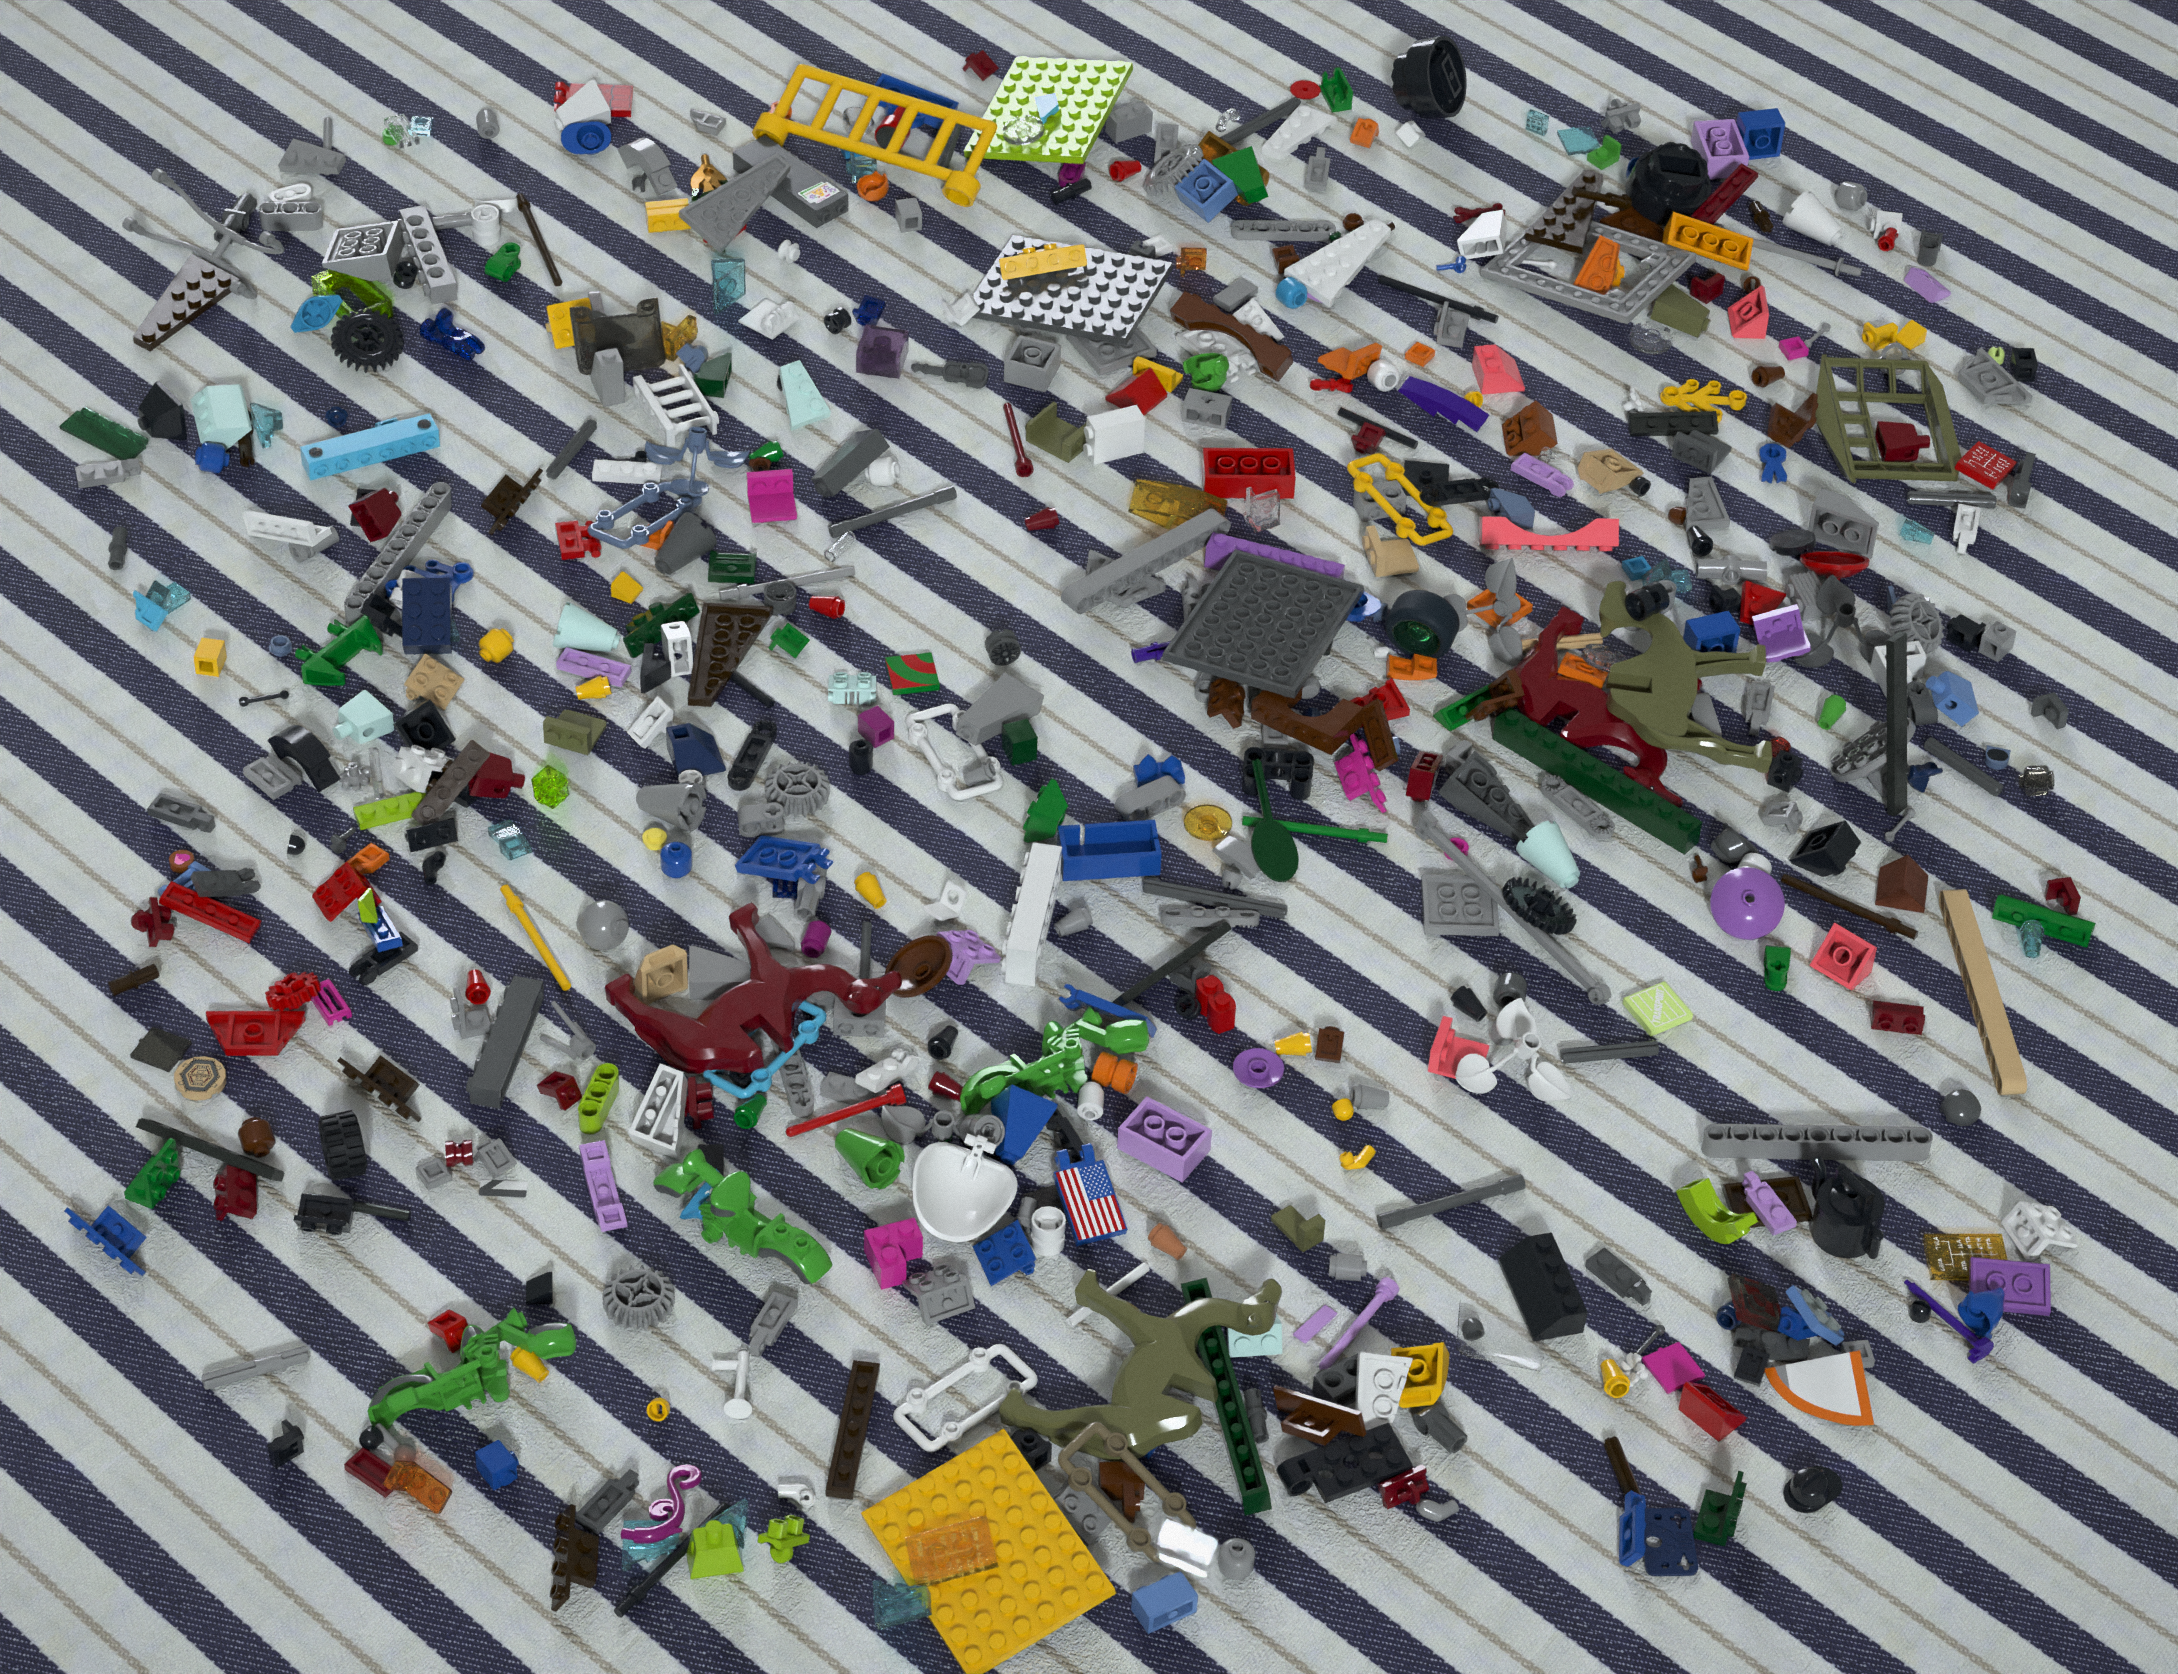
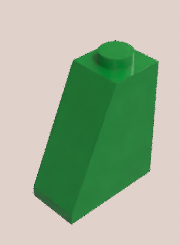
M1252 146L1212 160L1213 165L1233 181L1238 195L1248 204L1259 202L1269 197Z

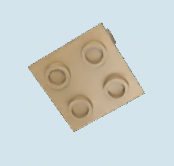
M424 654L404 683L408 687L406 689V697L410 700L417 699L419 696L426 700L431 699L435 706L444 711L465 679L432 657Z

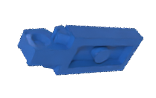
M1632 1490L1625 1495V1510L1620 1516L1619 1563L1626 1567L1641 1559L1646 1550L1644 1544L1646 1528L1645 1496Z

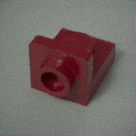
M1717 273L1705 282L1698 277L1692 278L1690 295L1708 304L1723 294L1725 276Z
M2071 877L2048 880L2044 893L2045 899H2058L2060 906L2064 907L2067 915H2076L2081 897Z
M554 1071L537 1084L540 1094L556 1098L560 1109L564 1111L582 1098L574 1076Z

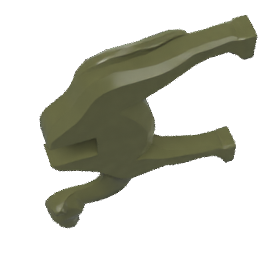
M1622 581L1608 583L1599 607L1601 637H1607L1616 628L1639 627L1650 633L1652 640L1650 647L1645 653L1614 663L1610 667L1606 688L1610 689L1606 703L1608 711L1630 725L1642 740L1653 747L1663 750L1697 753L1719 764L1734 765L1755 769L1760 773H1768L1772 762V746L1770 741L1763 740L1760 744L1753 747L1735 744L1688 719L1697 694L1698 678L1726 674L1762 676L1766 665L1765 645L1757 644L1753 650L1745 653H1702L1691 650L1685 643L1676 625L1668 617L1660 613L1653 614L1643 621H1636L1630 617L1625 607V598L1627 596L1625 592L1626 584Z
M1088 1269L1075 1288L1077 1304L1088 1307L1092 1311L1105 1316L1126 1334L1135 1346L1117 1371L1113 1384L1111 1404L1083 1406L1066 1410H1046L1026 1404L1020 1389L1013 1387L999 1407L1001 1423L1017 1426L1024 1430L1031 1427L1036 1433L1048 1437L1055 1445L1065 1448L1087 1425L1092 1422H1099L1106 1426L1111 1433L1118 1432L1123 1434L1128 1441L1127 1449L1137 1459L1142 1458L1149 1451L1162 1444L1187 1439L1197 1433L1203 1424L1200 1408L1167 1395L1173 1387L1216 1403L1218 1398L1216 1380L1196 1354L1197 1343L1201 1333L1208 1327L1215 1325L1225 1326L1239 1333L1252 1336L1270 1331L1275 1322L1278 1304L1282 1296V1288L1275 1279H1267L1252 1297L1245 1299L1242 1303L1222 1298H1200L1186 1304L1166 1318H1159L1143 1313L1131 1303L1110 1295L1099 1286L1096 1271ZM1097 1433L1078 1450L1106 1461L1124 1462L1120 1457H1112L1105 1452L1104 1440Z

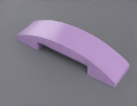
M605 1140L579 1145L590 1199L601 1232L627 1227L622 1203H620L611 1171Z

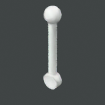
M1524 260L1521 263L1548 266L1551 269L1556 267V262L1553 260L1550 262Z

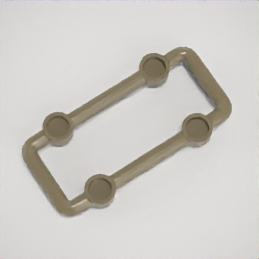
M1092 1422L1062 1449L1058 1455L1060 1467L1069 1475V1486L1074 1491H1084L1127 1535L1126 1542L1132 1551L1143 1552L1153 1562H1164L1196 1529L1194 1517L1185 1509V1498L1179 1493H1170L1127 1449L1128 1441L1123 1434L1118 1432L1111 1433L1102 1423ZM1095 1433L1104 1440L1105 1452L1109 1456L1120 1457L1163 1501L1162 1509L1164 1513L1170 1517L1178 1516L1185 1524L1159 1552L1150 1544V1533L1142 1527L1135 1528L1092 1484L1091 1472L1084 1467L1076 1468L1069 1460Z

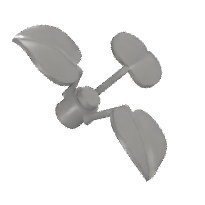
M1509 558L1492 564L1486 570L1485 581L1487 588L1490 592L1496 593L1497 600L1493 605L1466 610L1465 599L1460 595L1449 594L1443 598L1454 607L1458 614L1460 622L1458 632L1466 628L1468 614L1494 609L1497 615L1505 616L1496 627L1497 633L1490 637V648L1498 660L1505 664L1516 666L1523 659L1522 640L1515 628L1504 626L1513 617L1512 613L1519 611L1521 607L1520 600L1515 595V565L1513 558Z
M883 1105L881 1121L886 1135L896 1143L910 1144L914 1141L916 1135L922 1137L931 1127L932 1134L939 1139V1142H944V1140L952 1135L953 1131L958 1138H961L960 1126L963 1120L972 1114L963 1116L956 1122L950 1112L939 1111L934 1115L933 1119L929 1120V1124L925 1126L924 1115L919 1110L909 1106Z

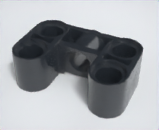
M1250 747L1245 751L1241 785L1242 791L1250 796L1258 795L1252 761L1259 759L1262 764L1265 780H1287V782H1290L1289 793L1292 798L1305 800L1310 797L1314 765L1312 754L1305 751L1298 752Z

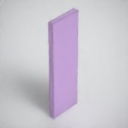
M1324 1305L1294 1332L1293 1336L1306 1344L1337 1315V1312Z

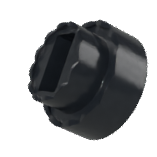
M1439 36L1417 40L1407 53L1398 55L1393 62L1394 69L1391 78L1397 103L1404 110H1414L1424 119L1454 117L1460 112L1466 96V70L1461 52L1451 38Z
M1674 142L1661 144L1656 149L1645 152L1639 157L1626 181V194L1631 198L1634 209L1643 217L1656 224L1666 226L1673 212L1690 217L1711 194L1707 162L1697 150L1691 149L1686 144H1676Z

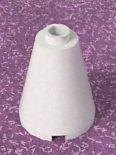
M1811 191L1803 192L1791 205L1793 208L1791 214L1787 212L1784 216L1783 224L1786 227L1828 246L1838 244L1843 237V234H1841L1843 229Z

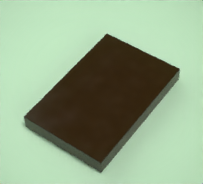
M1799 1176L1760 1180L1761 1182L1765 1181L1773 1189L1797 1223L1812 1220L1813 1215ZM1742 1182L1723 1184L1722 1188L1729 1210L1736 1214L1754 1212L1746 1201L1745 1188ZM1755 1213L1758 1222L1750 1226V1228L1765 1226Z

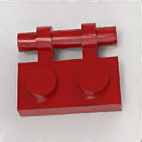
M578 520L555 523L562 560L584 558V551H589L594 558L601 555L600 550L602 547L600 540L590 536L587 531L588 527L594 523L593 521H587L585 526H579Z

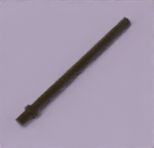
M520 193L516 196L518 209L524 215L554 285L557 287L561 286L563 283L532 215L531 205L524 195Z

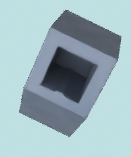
M1498 488L1491 489L1488 507L1496 517H1506L1513 524L1524 530L1533 528L1535 510L1525 496Z

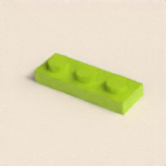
M412 792L353 807V813L360 830L412 818L411 814L425 798L426 794Z

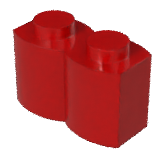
M1214 975L1196 980L1195 999L1201 1003L1200 1013L1207 1017L1209 1027L1217 1034L1234 1029L1236 1003L1233 997L1224 991L1222 982Z

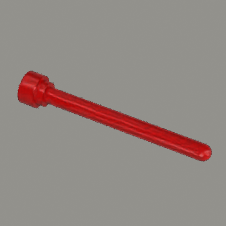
M899 1083L890 1086L886 1094L790 1126L785 1132L788 1137H793L889 1103L890 1105L895 1104L899 1106L906 1103V1097Z

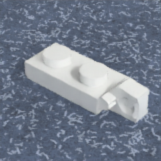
M1958 504L1952 537L1953 541L1958 542L1957 553L1966 554L1968 544H1974L1981 511L1980 507Z

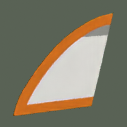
M1860 1350L1766 1368V1376L1776 1392L1797 1409L1815 1417L1844 1425H1874Z

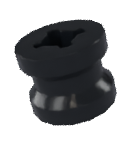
M408 261L399 262L393 276V282L399 288L409 289L414 285L418 272L417 267Z
M837 307L833 313H829L824 317V324L832 334L840 333L843 328L849 327L852 322L850 314L842 307Z

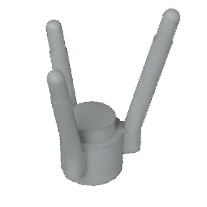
M552 1001V1006L575 1034L569 1042L571 1049L544 1036H541L540 1040L568 1054L573 1060L577 1057L582 1060L588 1059L595 1052L596 1045L587 1037L578 1023L572 1022L555 1001Z

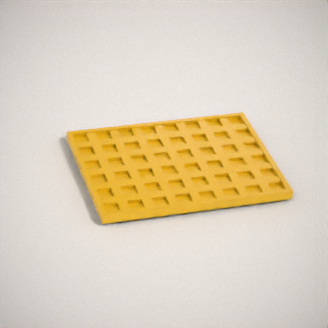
M1004 1428L861 1512L865 1523L965 1674H984L1116 1594L1114 1586ZM973 1533H978V1542L974 1541V1539H976L977 1537H975V1534ZM955 1534H956L955 1540H957V1541H956V1543H955V1542L952 1543V1542H953V1541H952V1538L955 1537V1536H952V1535H955ZM978 1554H982V1555H980L979 1559H983V1560H980V1562H978V1557H977ZM924 1573H929V1578L925 1577L924 1575L926 1574Z

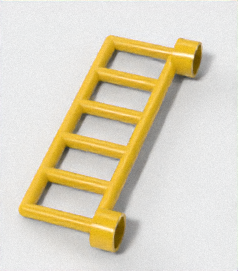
M799 64L774 112L761 113L752 134L756 139L766 135L782 147L788 134L791 133L944 180L946 183L942 189L943 195L954 204L970 207L973 205L981 189L980 182L974 177L998 127L995 122L809 65ZM805 78L830 85L810 126L785 119ZM842 89L868 97L848 138L823 130ZM880 101L906 108L886 149L860 142ZM918 112L944 120L924 161L898 153ZM956 124L982 131L963 172L936 165Z

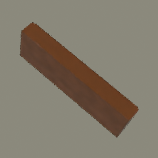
M1377 698L1363 707L1362 723L1375 769L1382 771L1399 760L1383 702Z

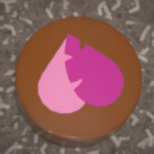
M188 850L175 851L169 857L170 868L176 873H184L188 866L194 862V855Z

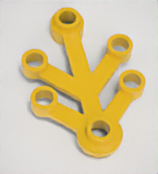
M1689 379L1679 388L1668 386L1660 393L1661 402L1667 406H1677L1684 412H1700L1698 408L1703 411H1716L1718 423L1722 421L1723 413L1709 404L1730 405V408L1733 410H1741L1746 405L1747 395L1739 390L1732 391L1729 397L1708 396L1709 394L1717 395L1720 393L1721 383L1715 380L1709 381L1708 385L1698 390L1699 382L1695 379ZM1686 402L1692 403V404H1694L1695 406H1697L1698 408L1691 407V406H1690L1689 404H1687Z

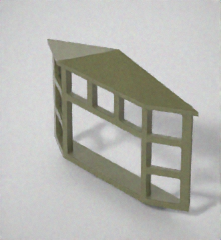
M1822 354L1816 391L1818 395L1817 403L1819 404L1815 415L1817 417L1816 424L1843 476L1852 483H1856L1855 478L1957 482L1959 471L1955 470V466L1962 457L1943 384L1929 367L1927 361L1834 358ZM1831 367L1855 368L1857 392L1836 391ZM1863 368L1887 369L1889 393L1864 392ZM1895 369L1919 370L1921 394L1896 393ZM1839 401L1858 402L1861 415L1842 414ZM1866 402L1923 404L1938 463L1880 461ZM1844 424L1864 425L1867 438L1847 437ZM1850 447L1869 448L1872 461H1853Z

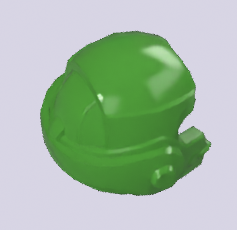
M1204 353L1186 359L1183 362V369L1186 374L1191 373V382L1194 389L1216 392L1227 380L1226 372L1229 369V362L1223 354Z

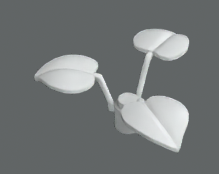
M1522 998L1507 1004L1496 1019L1498 1033L1505 1039H1513L1515 1043L1514 1050L1493 1067L1489 1066L1488 1061L1483 1056L1468 1054L1458 1063L1455 1074L1457 1082L1464 1089L1477 1094L1487 1093L1497 1084V1079L1492 1072L1517 1055L1520 1059L1532 1058L1530 1070L1533 1074L1528 1077L1527 1083L1529 1090L1537 1099L1553 1102L1567 1100L1571 1097V1092L1565 1078L1554 1065L1548 1062H1541L1535 1067L1536 1059L1539 1057L1536 1051L1541 1047V1039L1536 1034V1023L1525 1007Z

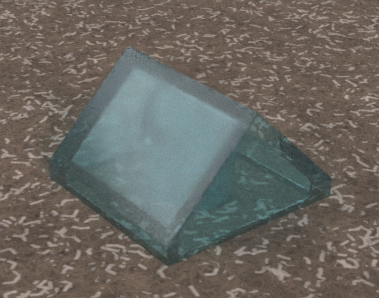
M711 259L714 314H719L746 294L744 259Z

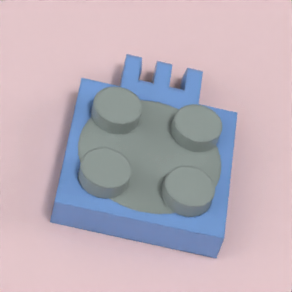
M1794 1285L1785 1291L1811 1331L1836 1346L1844 1340L1845 1334L1841 1330V1326L1826 1311L1828 1307L1819 1297L1814 1298L1807 1289L1802 1291Z

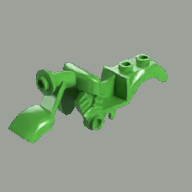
M1091 1007L1086 1009L1081 1018L1064 1029L1058 1022L1049 1021L1044 1028L1043 1055L1039 1060L1026 1065L1017 1055L1012 1054L1010 1055L1011 1060L983 1068L968 1077V1081L963 1086L960 1095L963 1114L965 1116L979 1114L981 1109L991 1102L992 1098L1010 1085H1015L1040 1097L1046 1094L1051 1099L1056 1098L1054 1091L1057 1089L1063 1090L1065 1094L1068 1093L1069 1090L1066 1084L1070 1086L1074 1093H1079L1082 1086L1088 1082L1080 1038L1105 1048L1109 1047L1111 1051L1119 1055L1130 1052H1142L1147 1049L1149 1044L1146 1021L1136 1019L1123 1020L1108 1025L1106 1030L1100 1028L1102 1020L1099 1013L1093 1011Z

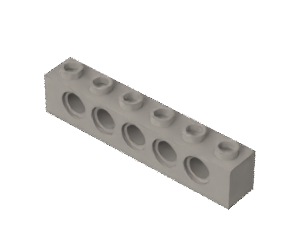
M425 205L399 210L400 219H397V221H399L404 244H408L409 257H413L412 262L417 267L420 284L423 283L425 297L429 296L432 305L457 300L456 281Z

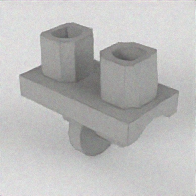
M1613 99L1611 106L1607 107L1605 120L1601 121L1603 128L1609 127L1614 134L1623 130L1624 122H1627L1631 129L1638 127L1641 123L1639 115L1641 106L1639 103L1627 106L1626 102L1622 103L1619 99Z

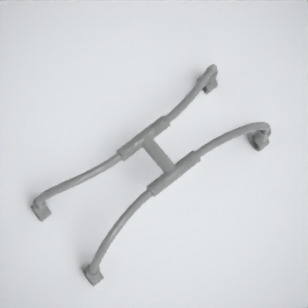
M156 168L152 172V179L176 190L202 219L224 236L212 254L204 248H198L183 241L147 232L145 228L138 224L137 220L131 217L124 219L122 223L123 228L129 232L134 231L150 239L181 246L198 253L200 257L224 271H229L240 279V281L234 280L231 283V292L238 296L242 295L247 299H256L257 293L252 285L237 270L231 267L229 263L222 260L221 256L231 240L240 245L269 254H282L285 249L281 242L276 240L275 236L270 232L263 231L260 234L259 241L273 248L256 245L223 224L213 221L174 183L173 179L167 176L165 171Z

